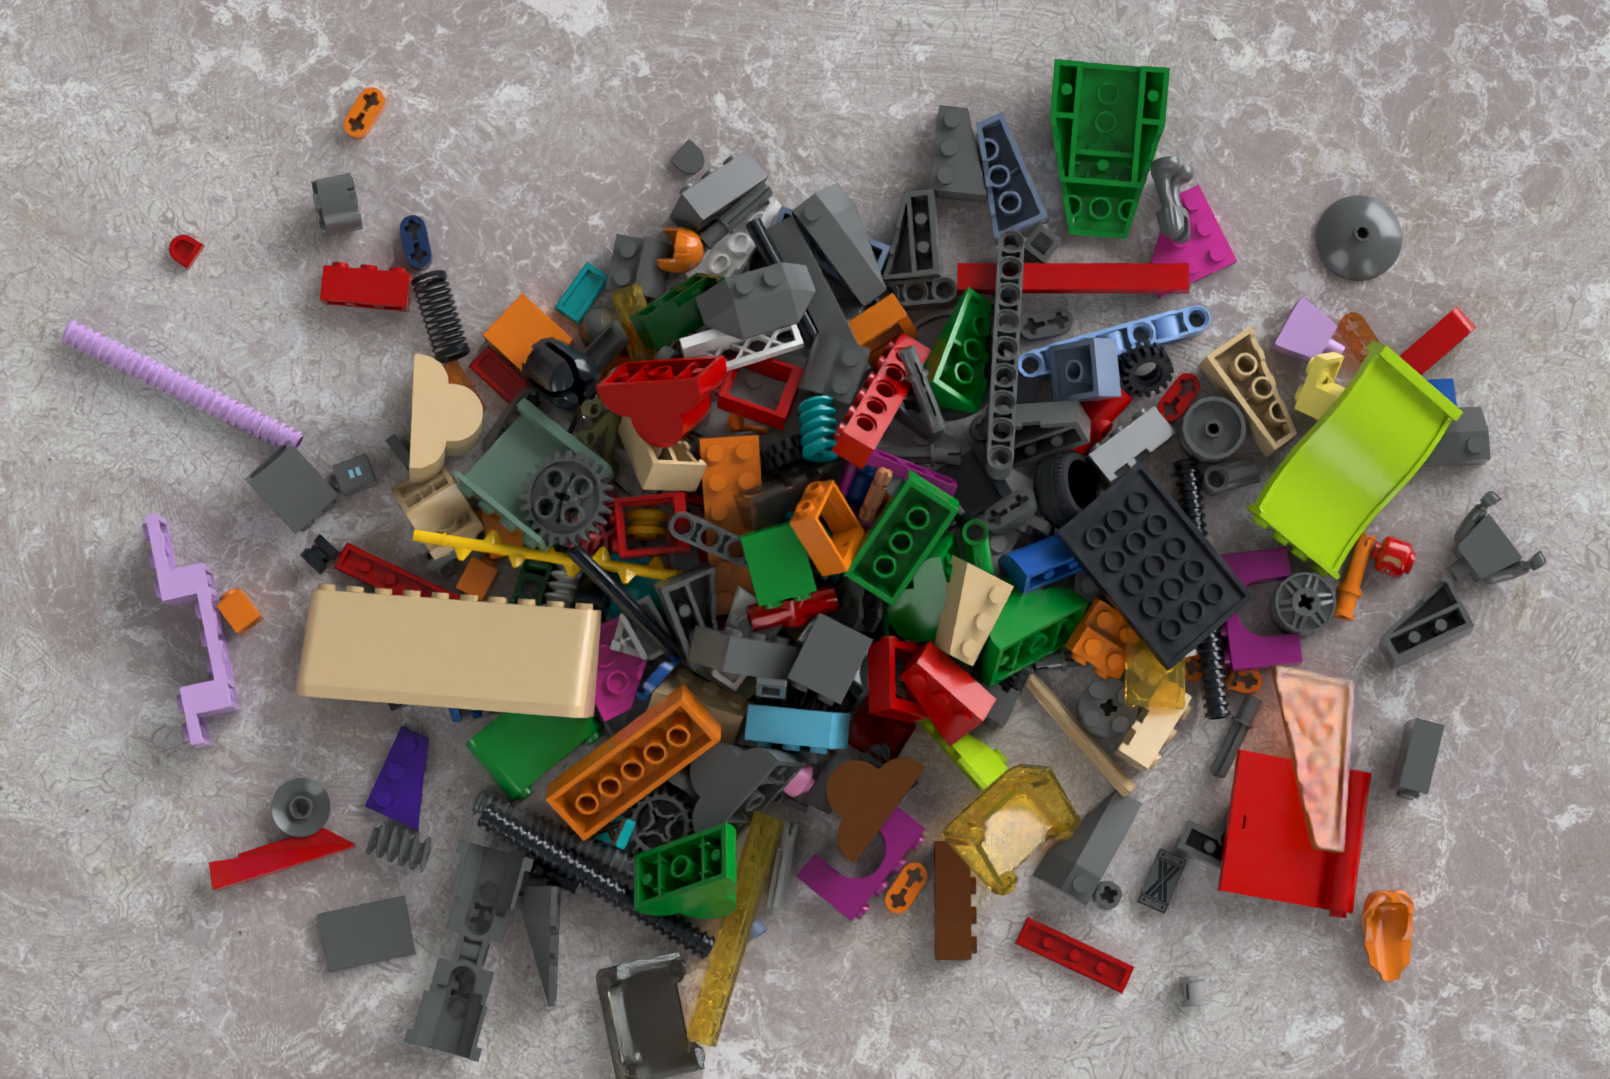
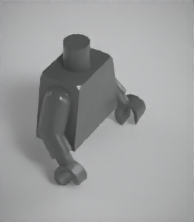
M1493 491L1485 493L1479 500L1481 503L1476 504L1467 514L1454 535L1456 546L1452 549V552L1458 560L1450 565L1447 571L1456 582L1469 574L1475 582L1483 579L1485 583L1492 585L1512 580L1529 573L1530 569L1534 571L1545 565L1546 560L1541 551H1538L1527 561L1521 560L1522 556L1491 515H1486L1487 509L1501 500Z

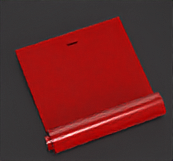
M1237 749L1217 890L1329 910V916L1346 919L1347 913L1353 914L1372 773L1351 769H1338Z

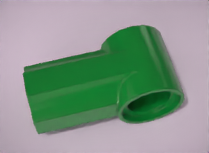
M977 519L970 520L961 530L966 562L994 575L987 525ZM972 525L979 526L983 532L981 540L971 541L966 534L967 528Z

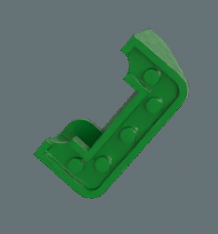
M503 712L474 735L465 746L512 802L517 799L522 802L534 792L531 787L535 784L536 780L579 745L587 743L590 746L602 736L600 731L604 727L595 716L571 718Z

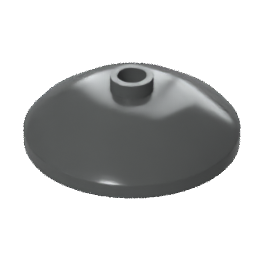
M1349 196L1336 201L1323 213L1316 229V247L1321 260L1333 273L1348 280L1366 281L1382 275L1395 263L1402 247V230L1396 215L1383 202L1369 196ZM1360 229L1366 231L1367 237L1360 238L1357 231Z

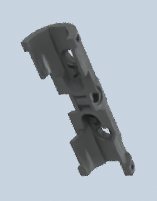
M459 840L456 853L462 855L451 895H455L446 928L460 932L452 961L438 958L430 990H424L414 1029H407L404 1042L440 1050L479 1062L482 1048L477 1047L487 1011V1006L485 1005L494 972L483 969L490 942L503 943L511 910L514 911L524 871L531 872L534 859ZM485 885H492L496 889V897L491 902H484L480 898V890ZM476 903L485 907H493L492 913L485 911L484 920L488 921L487 927L482 926L480 931L476 930V924L472 923L473 918H478L481 909H475ZM464 971H468V977L472 978V983L466 984L463 992L470 993L468 999L462 995H452L453 989L459 991L461 982L456 979L457 975H463ZM455 999L461 1000L465 1005V1011L460 1017H454L448 1011L450 1002Z

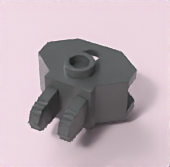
M844 576L839 586L834 587L838 600V610L829 612V614H834V617H838L840 623L858 632H875L882 619L883 600Z

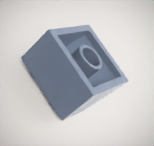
M1089 338L1049 346L1054 402L1070 400L1090 402L1121 397L1116 339Z

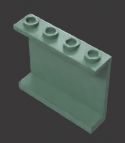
M523 398L516 405L521 415L465 476L458 470L454 473V476L459 483L456 487L468 498L473 495L480 501L478 503L480 508L489 515H492L493 512L501 518L499 522L511 533L514 530L522 535L520 539L529 548L534 550L537 547L545 553L552 546L549 543V538L543 540L539 536L540 532L535 533L530 528L533 523L524 521L529 512L520 510L523 505L527 504V501L521 499L520 495L528 493V489L524 488L522 483H531L527 473H537L534 464L538 463L544 466V456L554 460L555 451L562 453L563 456L566 450L574 452V455L579 451L585 454V458L588 456L594 458V465L597 463L603 465L604 468L600 474L605 473L610 476L604 484H608L615 475L607 462L530 401ZM562 474L556 476L554 480L555 487L561 484ZM588 481L582 484L580 489L581 495L588 491ZM565 495L564 501H569L570 496ZM553 502L547 504L545 508L546 515L552 512ZM579 510L573 512L572 522L580 515Z

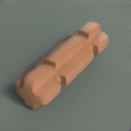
M885 467L877 469L875 478L864 499V504H862L859 510L858 517L866 522L874 520L876 511L892 479L893 472Z

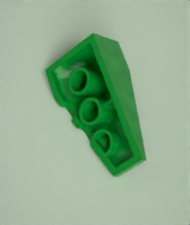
M970 287L966 288L926 359L923 368L928 370L929 375L927 378L938 407L977 413L987 389V378H984L985 364L988 363L989 355L985 350L986 337L990 335L991 302Z

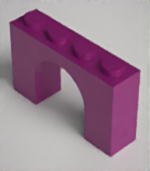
M1287 547L1220 554L1246 588L1254 584L1284 581L1291 576ZM1237 612L1218 628L1221 631L1219 634L1220 638H1225L1226 649H1223L1222 652L1224 657L1223 664L1225 667L1229 666L1230 674L1300 666L1303 662L1300 637L1297 633L1277 636L1256 635L1243 626Z
M897 806L879 831L884 841L885 855L881 866L873 874L856 879L843 876L814 854L796 878L849 921H852L854 917L860 921L870 908L866 902L873 894L877 897L880 896L889 884L885 881L886 877L891 871L897 874L907 862L903 858L910 848L916 851L924 841L925 837L922 833L925 828Z

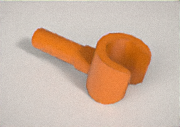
M730 414L727 418L728 428L731 432L752 431L768 434V427L744 423V417Z

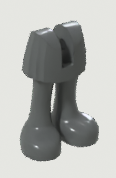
M1175 156L1161 157L1151 163V176L1162 207L1161 210L1156 212L1161 233L1165 237L1170 238L1177 244H1185L1191 237L1190 217L1188 211L1181 205L1179 189L1180 185L1192 180L1194 176L1193 167L1181 165L1180 159Z

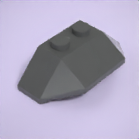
M780 262L726 278L697 296L695 302L705 327L714 328L727 335L745 340L799 324L816 290L806 265Z

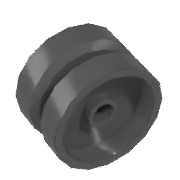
M1216 396L1199 399L1189 407L1179 422L1177 436L1180 447L1189 458L1198 460L1199 464L1214 465L1222 463L1231 457L1241 446L1245 439L1246 423L1243 413L1235 403L1228 399ZM1211 426L1212 431H1217V433H1209L1208 427Z

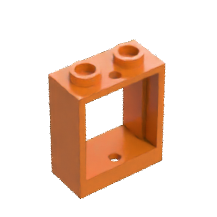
M893 293L848 322L859 345L871 350L868 358L870 367L876 365L881 356L887 358L882 355L889 341L893 340L896 342L901 333L913 339L920 336Z
M833 479L823 482L815 481L808 484L790 520V525L822 576L847 572L865 535V531ZM820 513L833 533L831 539L818 519Z

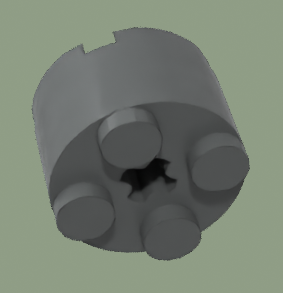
M351 173L311 181L315 209L319 213L322 236H332L363 229L361 214L358 213V199Z
M1113 678L1099 679L1091 683L1080 695L1076 708L1077 717L1091 736L1099 739H1112L1122 735L1133 725L1138 713V702L1134 691L1124 682ZM1106 702H1110V707L1114 708V712H1111L1108 716H1105L1104 710L1100 709V706H1103Z

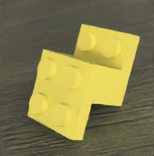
M1336 352L1315 355V358L1310 359L1306 367V374L1308 375L1305 383L1300 385L1295 395L1297 403L1294 409L1317 420L1329 410L1345 390L1344 387L1334 383L1345 356Z

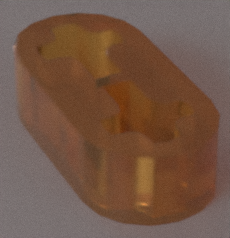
M1350 312L1340 320L1338 330L1341 337L1355 358L1363 363L1367 354L1363 355L1361 353L1364 346L1360 340H1363L1366 346L1372 340L1377 342L1379 340L1360 314ZM1348 319L1352 323L1358 322L1359 326L1356 328V331L1360 335L1359 337H1357L1353 330H1346L1345 327L1348 325Z

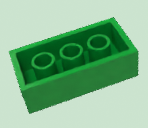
M909 469L864 535L848 571L844 572L843 575L894 606L958 513L959 501Z

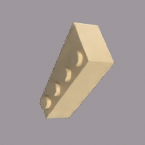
M1251 325L1208 354L1199 366L1219 394L1237 405L1243 413L1246 431L1265 457L1268 458L1287 445L1298 434L1285 403L1279 396L1276 381L1269 372L1265 362V355L1262 348H1259L1255 338V331Z

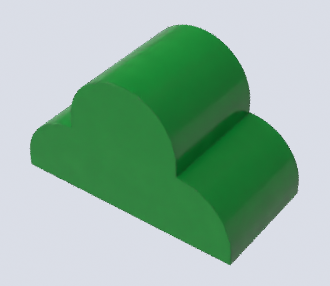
M954 533L941 536L895 605H888L887 615L891 627L899 636L908 641H931L935 644L941 609L944 610L948 593L945 591L946 584L950 582L953 565L950 564L951 558L954 555L961 559ZM944 652L956 664H967Z
M1010 577L1001 578L1002 581L1014 586L983 646L979 662V674L984 683L990 688L1064 647L1082 620L1088 601L1075 591L1058 587L1049 588L1044 591L1038 588L1022 594Z
M725 822L634 855L635 911L654 916L681 913L688 917L699 919L720 918L735 911L737 839L736 829L732 825Z

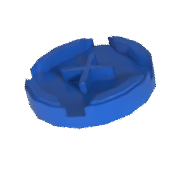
M675 652L668 656L672 660L671 663L668 661L662 663L647 679L642 687L645 692H642L640 689L636 692V697L642 703L646 701L682 660Z

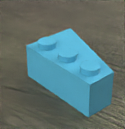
M748 704L745 740L755 741V747L772 748V743H781L783 750L800 751V746H809L812 753L828 754V749L848 748L851 713Z

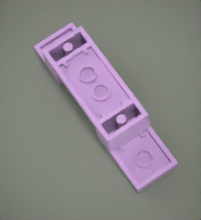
M158 513L145 515L146 523L142 524L145 540L151 543L152 552H148V559L151 569H156L158 580L154 581L156 596L171 607L194 603L196 616L198 619H202L204 630L200 631L203 648L207 647L210 659H206L207 672L209 677L213 676L214 678L211 681L179 687L181 695L177 696V705L180 713L184 712L186 724L182 725L183 735L186 742L190 741L191 746L199 749L212 747L206 718L241 711L222 615L216 607L219 600L213 570L203 562L176 568L167 520Z

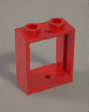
M736 351L734 356L729 355L727 361L736 359L739 352ZM768 358L727 371L725 381L723 380L714 393V396L718 397L717 408L783 431L799 392L797 386L803 368L775 358ZM740 368L786 383L776 411L730 395Z
M684 491L614 498V506L609 507L612 510L610 523L617 526V535L612 536L613 553H619L620 560L691 553L690 544L677 539L678 545L627 550L623 509L674 504V512L686 511ZM678 518L675 521L676 531L679 533L688 531L687 518Z
M895 636L880 637V641L871 643L868 649L870 714L907 723L929 718L907 685L906 700L896 698L895 656L905 658L906 667L912 656L922 648L918 646L917 642H901Z

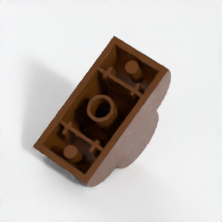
M896 758L888 761L878 770L867 762L853 760L839 765L831 773L826 786V802L832 814L841 821L837 831L836 842L839 853L846 862L852 866L855 865L922 774L925 766L910 758Z

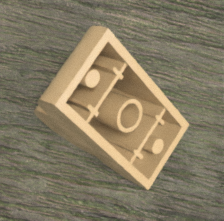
M414 354L409 477L410 483H421L431 480L442 470L446 456L463 455L477 445L482 434L483 408L480 399L472 390L462 385L449 384L447 372L439 361L427 355Z

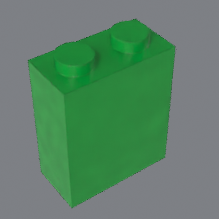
M790 521L739 535L759 607L765 605V609L776 608L783 605L782 600L794 598L795 602L812 597L811 592L817 591L806 549L791 527Z

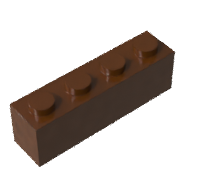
M934 841L935 960H972V954H977V936H971V924H977L976 906H971V895H976V877H971L970 865H976V848L970 847V841Z

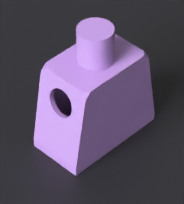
M1301 297L1270 349L1309 363L1311 358H1315V355L1336 352L1341 355L1345 346L1331 339L1338 326L1310 302Z

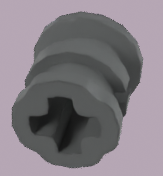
M1101 881L1092 894V900L1095 905L1104 910L1115 908L1122 898L1120 887L1111 881ZM1104 887H1107L1109 891L1114 890L1115 896L1111 897V903H1108L1107 899L1102 900L1100 894L1104 893Z

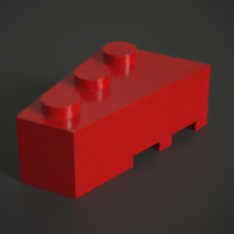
M931 641L912 656L900 675L949 747L982 723L996 701L994 696Z

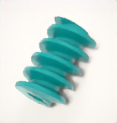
M831 396L811 397L801 402L798 406L799 413L801 414L799 421L802 425L800 433L803 436L801 438L803 446L802 456L811 462L826 463L839 457V455L832 452L837 441L831 440L834 439L833 436L836 433V430L831 428L837 425V421L830 418L836 415V410L830 407L835 404V400Z

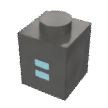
M366 454L332 466L335 474L330 475L334 488L336 491L341 490L345 497L378 485Z

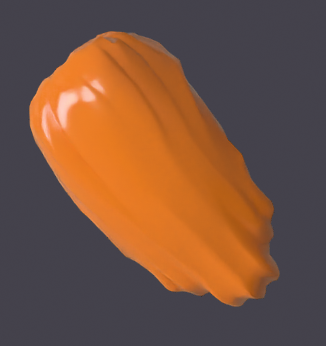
M1400 889L1377 890L1369 893L1362 912L1364 946L1368 954V962L1376 972L1380 973L1383 982L1389 981L1392 983L1394 980H1400L1401 972L1410 963L1411 938L1414 932V903L1410 896Z

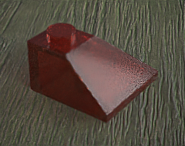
M868 694L850 721L848 744L885 764L899 756L917 726L915 722L907 723L870 714ZM896 694V698L902 699L901 696ZM886 742L890 747V759L887 761L868 748L874 743L883 744Z

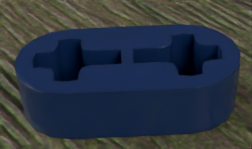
M416 215L407 216L400 224L405 257L412 269L423 271L433 261L427 227L420 217ZM415 222L417 227H421V229L417 230L418 240L414 241L411 233L406 232L410 228V223ZM414 246H419L422 254H427V257L422 259L423 263L418 264L415 259L411 260V257L416 256Z

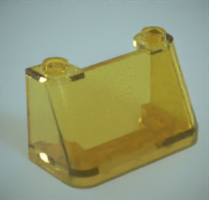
M1019 764L1004 772L943 828L942 834L950 847L990 891L996 895L1004 896L1016 888L1018 877L1014 871L1048 839H1059L1060 841L1069 839L1074 834V830L1082 824V821L1050 766Z

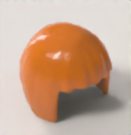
M685 227L662 229L671 238L674 249L672 258L657 259L658 267L663 271L671 273H686L695 269L704 257V245L699 235Z

